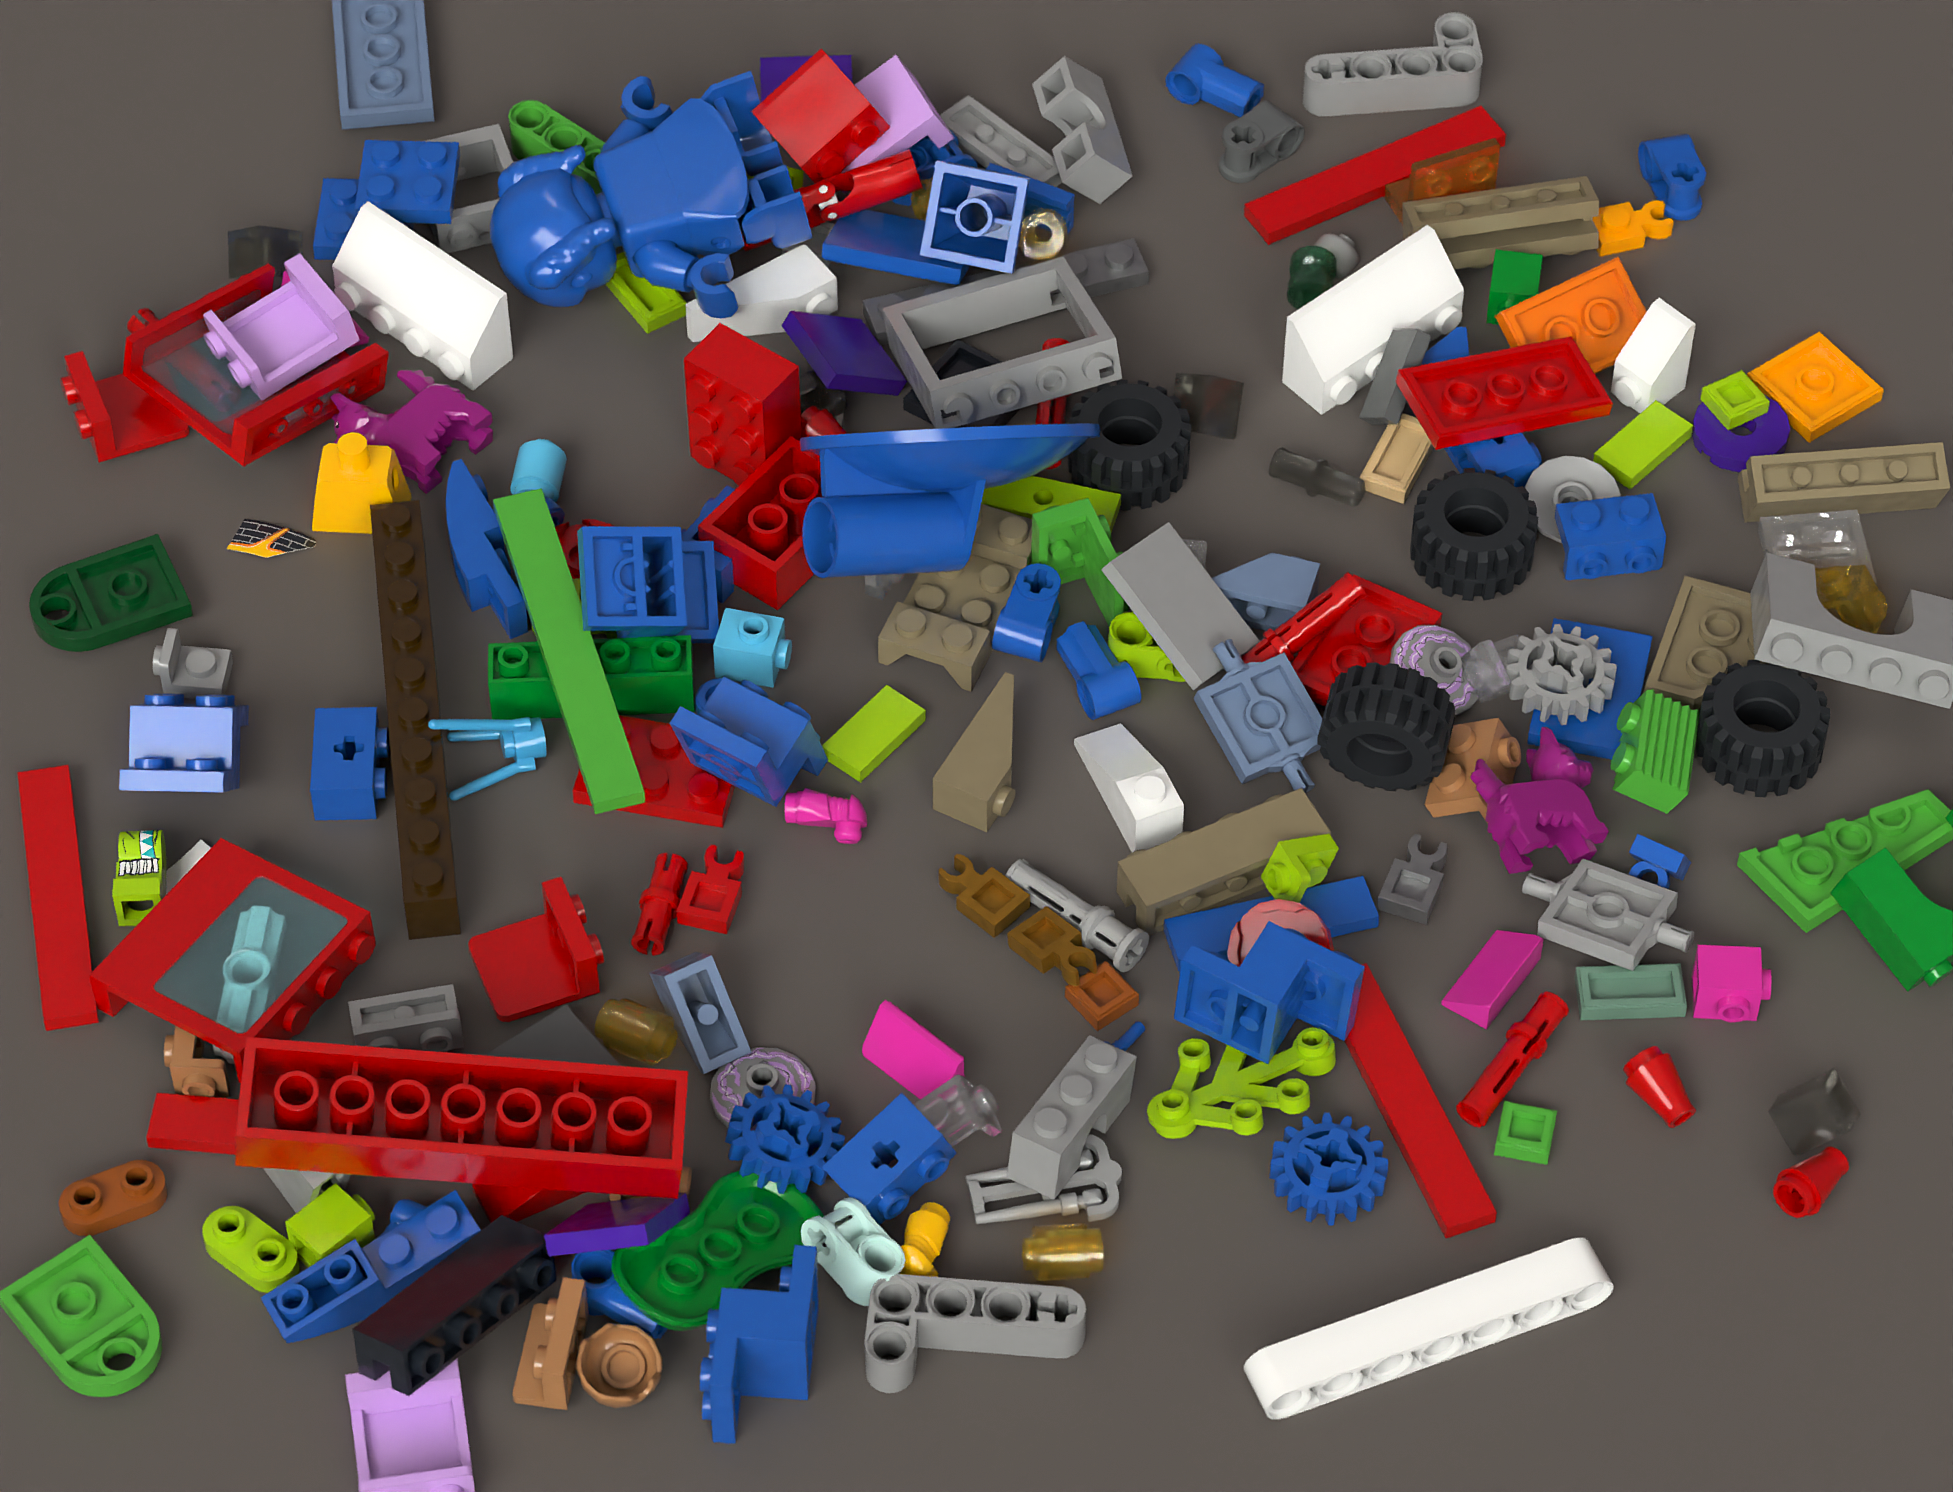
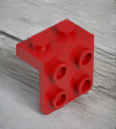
M83 351L64 356L68 376L60 378L62 390L68 406L76 404L78 411H74V418L82 440L90 439L98 462L181 439L190 433V426L126 378L123 373L95 381ZM158 364L146 371L150 376L177 395L164 365Z
M561 876L541 883L545 914L473 936L468 942L469 953L495 1015L502 1022L514 1021L600 993L597 965L604 963L603 951L595 933L587 935L583 924L587 923V918L579 895L577 893L569 895Z

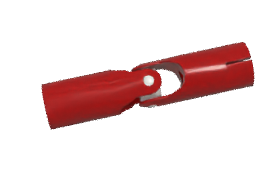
M908 149L821 180L816 184L795 189L794 193L800 191L811 229L821 223L854 214L924 188L912 153ZM850 191V194L842 201H839L836 192ZM769 238L754 244H746L744 240V249L749 251L769 244L771 240Z

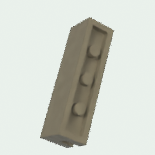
M1587 176L1402 203L1403 241L1426 225H1429L1435 230L1454 269L1467 267L1485 268L1494 263L1495 249L1549 256L1556 254L1575 255L1584 250L1599 248V232L1593 222V217L1599 216V199Z
M1943 442L1750 456L1746 462L1747 469L1741 470L1737 476L1745 523L1936 508L1950 490Z
M1302 788L1285 795H1274L1263 802V804L1240 813H1229L1213 824L1193 832H1182L1172 840L1148 850L1141 849L1132 852L1125 859L1118 861L1117 894L1126 907L1135 904L1136 924L1150 936L1163 931L1164 919L1222 907L1266 889L1267 887L1261 875L1279 841L1328 833L1331 835V831Z

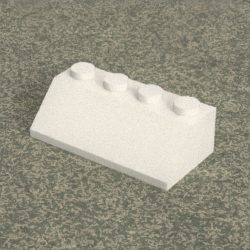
M369 201L361 206L332 265L335 295L348 310H355L371 321L378 331L384 334L389 333L405 344L412 354L417 357L423 356L439 367L446 377L451 380H458L474 391L513 359L507 293Z
M1426 225L1287 317L1282 382L1321 415L1337 404L1346 403L1356 391L1374 380L1393 330L1420 329L1431 335V342L1442 334H1449L1461 322L1464 288L1433 228Z

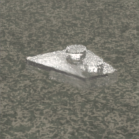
M1857 510L1760 517L1758 534L1764 557L1767 552L1814 564L1816 582L1866 596L1875 594L1877 581Z

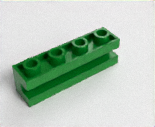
M691 635L593 639L618 715L676 713L680 706L695 712ZM538 641L488 643V687L492 719L512 720L524 717H540V719L563 718Z

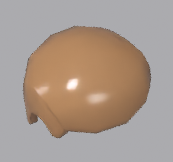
M608 1323L581 1341L576 1371L584 1391L599 1404L613 1408L629 1407L644 1400L660 1383L662 1355L654 1338L638 1326Z

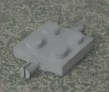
M1586 859L1580 861L1572 874L1557 883L1534 875L1531 872L1525 878L1522 888L1523 894L1550 902V905L1538 920L1537 936L1631 971H1634L1647 950L1658 942L1682 950L1685 953L1688 952L1693 943L1694 931L1667 923L1677 907L1678 893Z

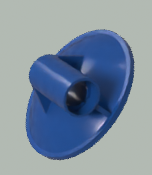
M1078 423L867 432L800 438L801 451L813 452L820 457L822 497H816L809 503L803 520L802 539L807 563L811 571L819 578L959 571L965 567L971 555L984 489L1025 479L1054 465L1072 453L1088 438L1100 437V425Z

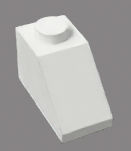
M1661 298L1655 300L1615 360L1611 393L1621 403L1641 413L1655 400L1664 405L1683 391L1686 386L1696 324Z

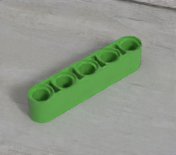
M521 101L510 109L508 117L511 148L515 157L521 160L533 155L564 151L572 146L581 145L586 152L585 159L574 169L572 174L584 178L591 185L595 194L602 193L593 162L596 155L600 154V149L605 142L539 101Z

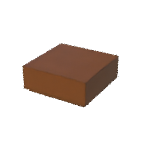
M1107 961L1097 966L1096 974L1089 971L1079 977V986L1076 987L1069 984L1065 986V998L1097 1032L1139 1005V994Z

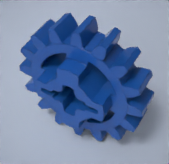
M785 1084L782 1094H775L769 1085L763 1086L760 1099L748 1092L745 1094L742 1106L735 1105L725 1136V1142L731 1144L728 1158L731 1161L743 1160L739 1174L742 1177L748 1176L753 1172L759 1176L757 1187L761 1189L771 1181L776 1183L779 1194L785 1193L788 1184H794L800 1193H805L810 1179L820 1186L825 1183L828 1173L822 1166L843 1147L845 1136L838 1134L841 1125L840 1118H827L830 1107L827 1101L816 1106L812 1104V1091L807 1090L801 1097L793 1095L791 1085ZM757 1123L756 1130L751 1131V1128ZM819 1147V1150L812 1155L813 1149Z
M1330 1113L1323 1114L1322 1123L1314 1124L1308 1116L1302 1117L1301 1131L1287 1126L1284 1129L1283 1141H1275L1273 1145L1270 1179L1275 1180V1196L1284 1197L1288 1195L1287 1210L1289 1212H1293L1300 1207L1305 1208L1306 1221L1312 1222L1318 1213L1325 1214L1328 1225H1334L1336 1214L1341 1213L1350 1222L1356 1221L1357 1207L1359 1206L1371 1212L1374 1209L1375 1196H1383L1385 1191L1388 1159L1382 1157L1384 1147L1382 1140L1369 1142L1371 1128L1366 1125L1355 1131L1351 1128L1352 1117L1347 1115L1340 1124L1332 1122Z

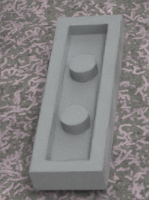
M966 96L940 114L948 129L953 131L958 137L959 148L985 168L990 163L1055 187L1062 183L1055 158L971 96Z

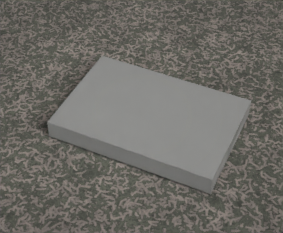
M1169 522L1101 569L1192 690H1195L1224 669L1216 653L1213 651L1217 644L1222 641L1225 643L1227 639H1232L1238 653L1242 656L1260 642Z

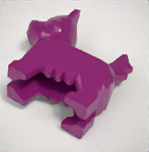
M412 370L398 371L397 377L415 396L391 414L380 413L369 406L353 402L342 394L334 393L331 396V400L339 410V414L332 416L334 431L337 436L334 443H337L344 434L355 432L362 434L366 438L367 445L391 447L396 453L404 476L418 483L419 489L426 494L442 482V476L434 466L441 459V456L447 453L446 448L451 446L452 440L467 441L469 443V450L475 455L493 441V430L489 427L493 423L492 413L478 402L468 401L458 388H451L448 384H436L432 377L424 376L423 370L414 372Z
M1548 727L1541 728L1540 747L1538 750L1530 748L1526 751V762L1530 768L1531 782L1504 784L1497 778L1484 760L1478 759L1476 761L1475 771L1471 773L1470 778L1476 784V790L1487 803L1485 819L1488 822L1487 831L1492 834L1493 840L1499 845L1500 857L1509 874L1530 871L1534 865L1530 858L1524 854H1529L1537 848L1542 849L1544 846L1552 848L1557 845L1569 864L1580 863L1582 859L1591 860L1597 852L1594 844L1603 843L1609 831L1605 824L1596 817L1592 803L1582 789L1590 784L1594 770L1589 761L1578 759L1569 747L1557 741L1553 731Z

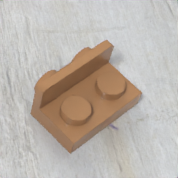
M563 1277L558 1298H550L548 1304L536 1303L533 1306L513 1389V1400L515 1403L567 1410L576 1373L579 1345L584 1338L589 1316L585 1280Z

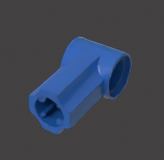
M1203 44L1193 45L1171 69L1165 79L1167 89L1178 101L1191 105L1196 104L1201 99L1238 117H1242L1260 103L1264 94L1263 83L1224 66L1217 52Z
M1082 621L1069 626L1066 632L1057 638V651L1076 681L1079 700L1085 713L1091 720L1141 702L1140 686L1132 667L1126 661L1120 663L1117 661L1096 625H1088Z
M610 1249L577 1253L572 1261V1279L585 1280L589 1315H606L620 1324L638 1326L653 1337L654 1340L657 1338L661 1339L668 1328L655 1323L640 1312L628 1300L617 1284L612 1273L611 1261L614 1252ZM594 1277H601L607 1280L601 1284L586 1282Z

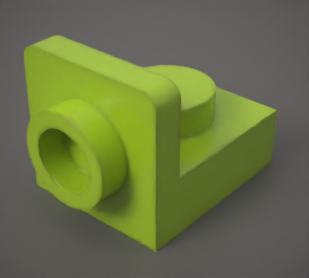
M1329 833L1279 841L1261 878L1275 899L1299 903L1307 888L1321 884L1339 847Z

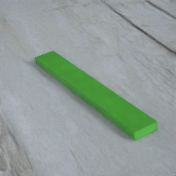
M542 488L493 499L494 511L594 813L600 814L645 803V791L591 632L583 631L582 606Z

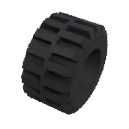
M1128 379L1117 380V385L1113 386L1104 383L1097 386L1096 393L1091 391L1085 393L1082 396L1081 403L1074 405L1071 418H1069V424H1099L1100 437L1088 438L1068 455V471L1072 473L1073 483L1079 486L1121 494L1120 510H1131V506L1137 505L1141 509L1152 507V502L1155 500L1159 503L1167 501L1170 498V492L1177 493L1180 490L1183 479H1187L1189 472L1191 424H1189L1190 416L1187 409L1181 408L1182 401L1175 395L1168 397L1167 389L1159 385L1155 388L1148 387V382L1138 380L1137 384H1128ZM1132 443L1138 444V446H1123L1119 444Z
M1464 468V473L1457 474L1453 470L1444 473L1443 480L1434 478L1428 483L1427 490H1421L1417 497V505L1414 507L1410 556L1411 560L1415 561V571L1419 576L1426 575L1425 583L1432 589L1439 586L1442 588V594L1451 598L1454 594L1463 596L1462 600L1473 601L1474 596H1482L1485 601L1494 599L1497 592L1502 595L1512 592L1513 584L1521 585L1526 579L1527 571L1531 570L1538 528L1537 507L1533 500H1528L1529 492L1523 486L1514 487L1515 480L1507 475L1500 478L1495 476L1496 471L1485 469V473L1475 472V468ZM1475 532L1486 536L1474 537L1462 533Z
M1748 660L1747 666L1744 667L1739 663L1728 666L1727 674L1722 672L1716 674L1712 679V684L1707 685L1703 694L1695 748L1697 757H1703L1702 766L1707 773L1716 772L1715 781L1722 786L1729 783L1734 786V792L1744 795L1745 790L1755 792V797H1766L1767 792H1774L1776 796H1781L1788 793L1789 787L1796 790L1803 787L1806 783V778H1813L1818 770L1819 763H1821L1830 721V708L1826 707L1828 699L1824 691H1816L1818 683L1811 677L1802 678L1800 676L1801 671L1786 669L1771 663L1760 664L1759 660ZM1747 725H1766L1778 730V732H1761Z
M1377 662L1366 663V667L1359 665L1350 667L1347 673L1341 672L1336 677L1335 683L1331 685L1318 734V745L1321 746L1320 753L1324 759L1330 760L1329 766L1332 769L1344 773V777L1352 782L1358 781L1363 783L1365 787L1373 789L1375 787L1383 788L1385 791H1396L1397 789L1409 791L1416 789L1417 785L1426 786L1432 782L1433 777H1438L1442 771L1455 721L1454 715L1456 710L1454 703L1449 701L1450 695L1445 689L1437 687L1438 682L1431 677L1420 675V671L1415 669L1401 668L1398 664L1392 663L1380 665Z

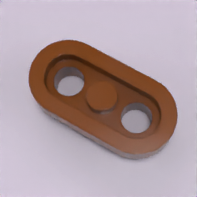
M134 1160L71 1183L64 1189L59 1198V1210L64 1226L73 1234L93 1236L155 1213L164 1205L167 1199L168 1190L164 1173L153 1162ZM137 1181H145L143 1184L138 1186L130 1185L131 1183ZM90 1198H91V1199H94V1200H93L91 1203H89V1204H86V1205H80V1204H79L80 1202L85 1201V1200H87V1199H90Z

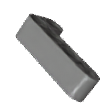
M1451 12L1443 14L1436 20L1433 46L1333 53L1314 56L1305 64L1303 106L1308 112L1317 116H1339L1470 105L1479 97L1483 64L1476 25L1469 16Z
M895 1274L888 1281H886V1278L879 1279L873 1285L869 1299L865 1333L866 1379L872 1387L881 1392L896 1393L906 1389L913 1381L915 1375L918 1348L1058 1359L1068 1358L1077 1354L1085 1341V1301L1073 1289L1059 1286ZM895 1307L904 1309L901 1312L887 1311V1309ZM945 1312L959 1313V1315L951 1317L942 1314ZM1000 1316H1009L1015 1319L1010 1321L998 1320L997 1318ZM885 1355H895L899 1358L895 1360H885L880 1357Z

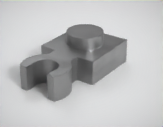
M1415 834L1408 843L1407 862L1397 858L1394 859L1378 896L1377 909L1426 925L1443 886L1444 873L1439 871L1443 869L1446 863L1447 843L1441 842L1434 854H1423L1419 851L1421 835Z

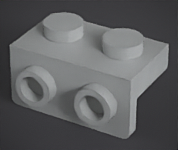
M453 984L348 1002L354 1041L357 1046L447 1052L451 1049L464 1047L460 1015Z

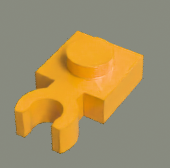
M1664 201L1648 202L1643 206L1642 210L1637 211L1633 210L1630 202L1599 208V216L1593 217V222L1599 232V248L1596 249L1599 256L1643 248L1646 236L1652 239H1665L1671 236L1674 224L1673 219L1657 220L1664 216Z

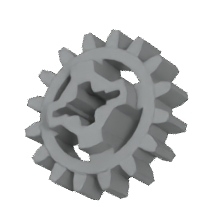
M1560 624L1554 625L1553 633L1546 634L1543 629L1536 627L1534 628L1533 640L1521 635L1518 638L1517 649H1510L1508 652L1504 681L1505 684L1511 685L1509 697L1511 700L1523 699L1522 712L1525 714L1534 709L1539 710L1541 722H1546L1550 715H1558L1560 724L1566 725L1568 716L1574 714L1581 722L1587 721L1588 709L1601 713L1605 699L1611 700L1613 696L1617 666L1610 663L1612 653L1610 648L1597 650L1599 637L1593 635L1585 640L1580 637L1581 628L1577 626L1570 634L1563 633ZM1593 678V681L1588 685L1589 679Z

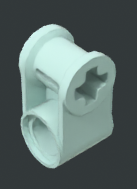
M844 1198L835 1205L833 1212L824 1217H811L802 1224L801 1240L803 1245L817 1246V1262L839 1284L846 1296L859 1305L869 1306L870 1292L873 1285L879 1279L886 1278V1281H888L891 1276L900 1274L904 1267L905 1255L900 1245L888 1236L871 1217L866 1207L854 1198Z

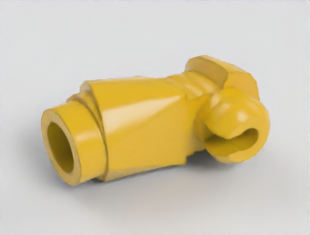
M928 1202L923 1204L918 1211L910 1214L904 1233V1244L900 1246L905 1255V1264L900 1274L938 1277V1272L932 1263L937 1256H940L950 1223V1215L943 1206Z

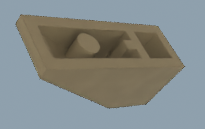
M1007 672L1003 674L933 777V810L984 832H988L998 816L1004 817L1007 815L1016 793L1015 789L1011 788L1014 675Z

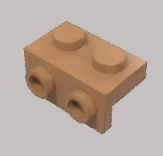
M1499 718L1453 725L1442 771L1438 777H1433L1425 801V806L1433 818L1479 811L1484 819H1486L1487 803L1476 790V784L1470 778L1471 773L1475 771L1478 759L1484 760L1497 778L1504 784L1513 783L1516 767L1521 762V749L1516 738L1510 735Z

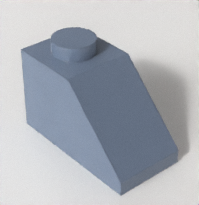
M1269 553L1212 579L1249 627L1264 631L1271 628L1274 631L1317 597L1320 563L1295 556L1290 557Z
M694 952L649 972L670 1024L702 1074L751 1053L712 955Z

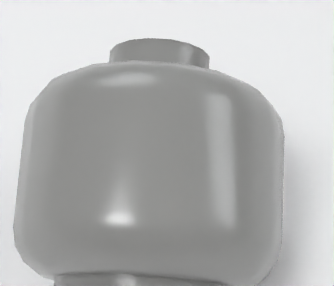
M1326 233L1319 238L1310 250L1307 260L1310 266L1322 270L1328 276L1343 278L1358 265L1359 256L1354 248L1355 243L1348 236Z

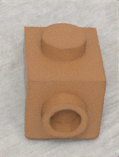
M175 1026L174 1035H166L164 1043V1063L166 1067H170L175 1094L227 1098L229 1096L230 1084L225 1061L222 1059H203L204 1040Z

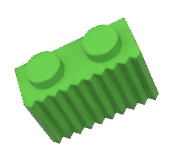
M1654 689L1646 690L1634 703L1628 702L1623 707L1617 720V729L1621 731L1622 736L1620 738L1621 743L1611 760V770L1616 773L1613 780L1615 784L1612 789L1666 814L1679 804L1689 793L1699 721L1698 709L1691 710L1689 705L1682 706L1680 701L1673 702L1671 697L1664 698L1663 693L1655 694Z

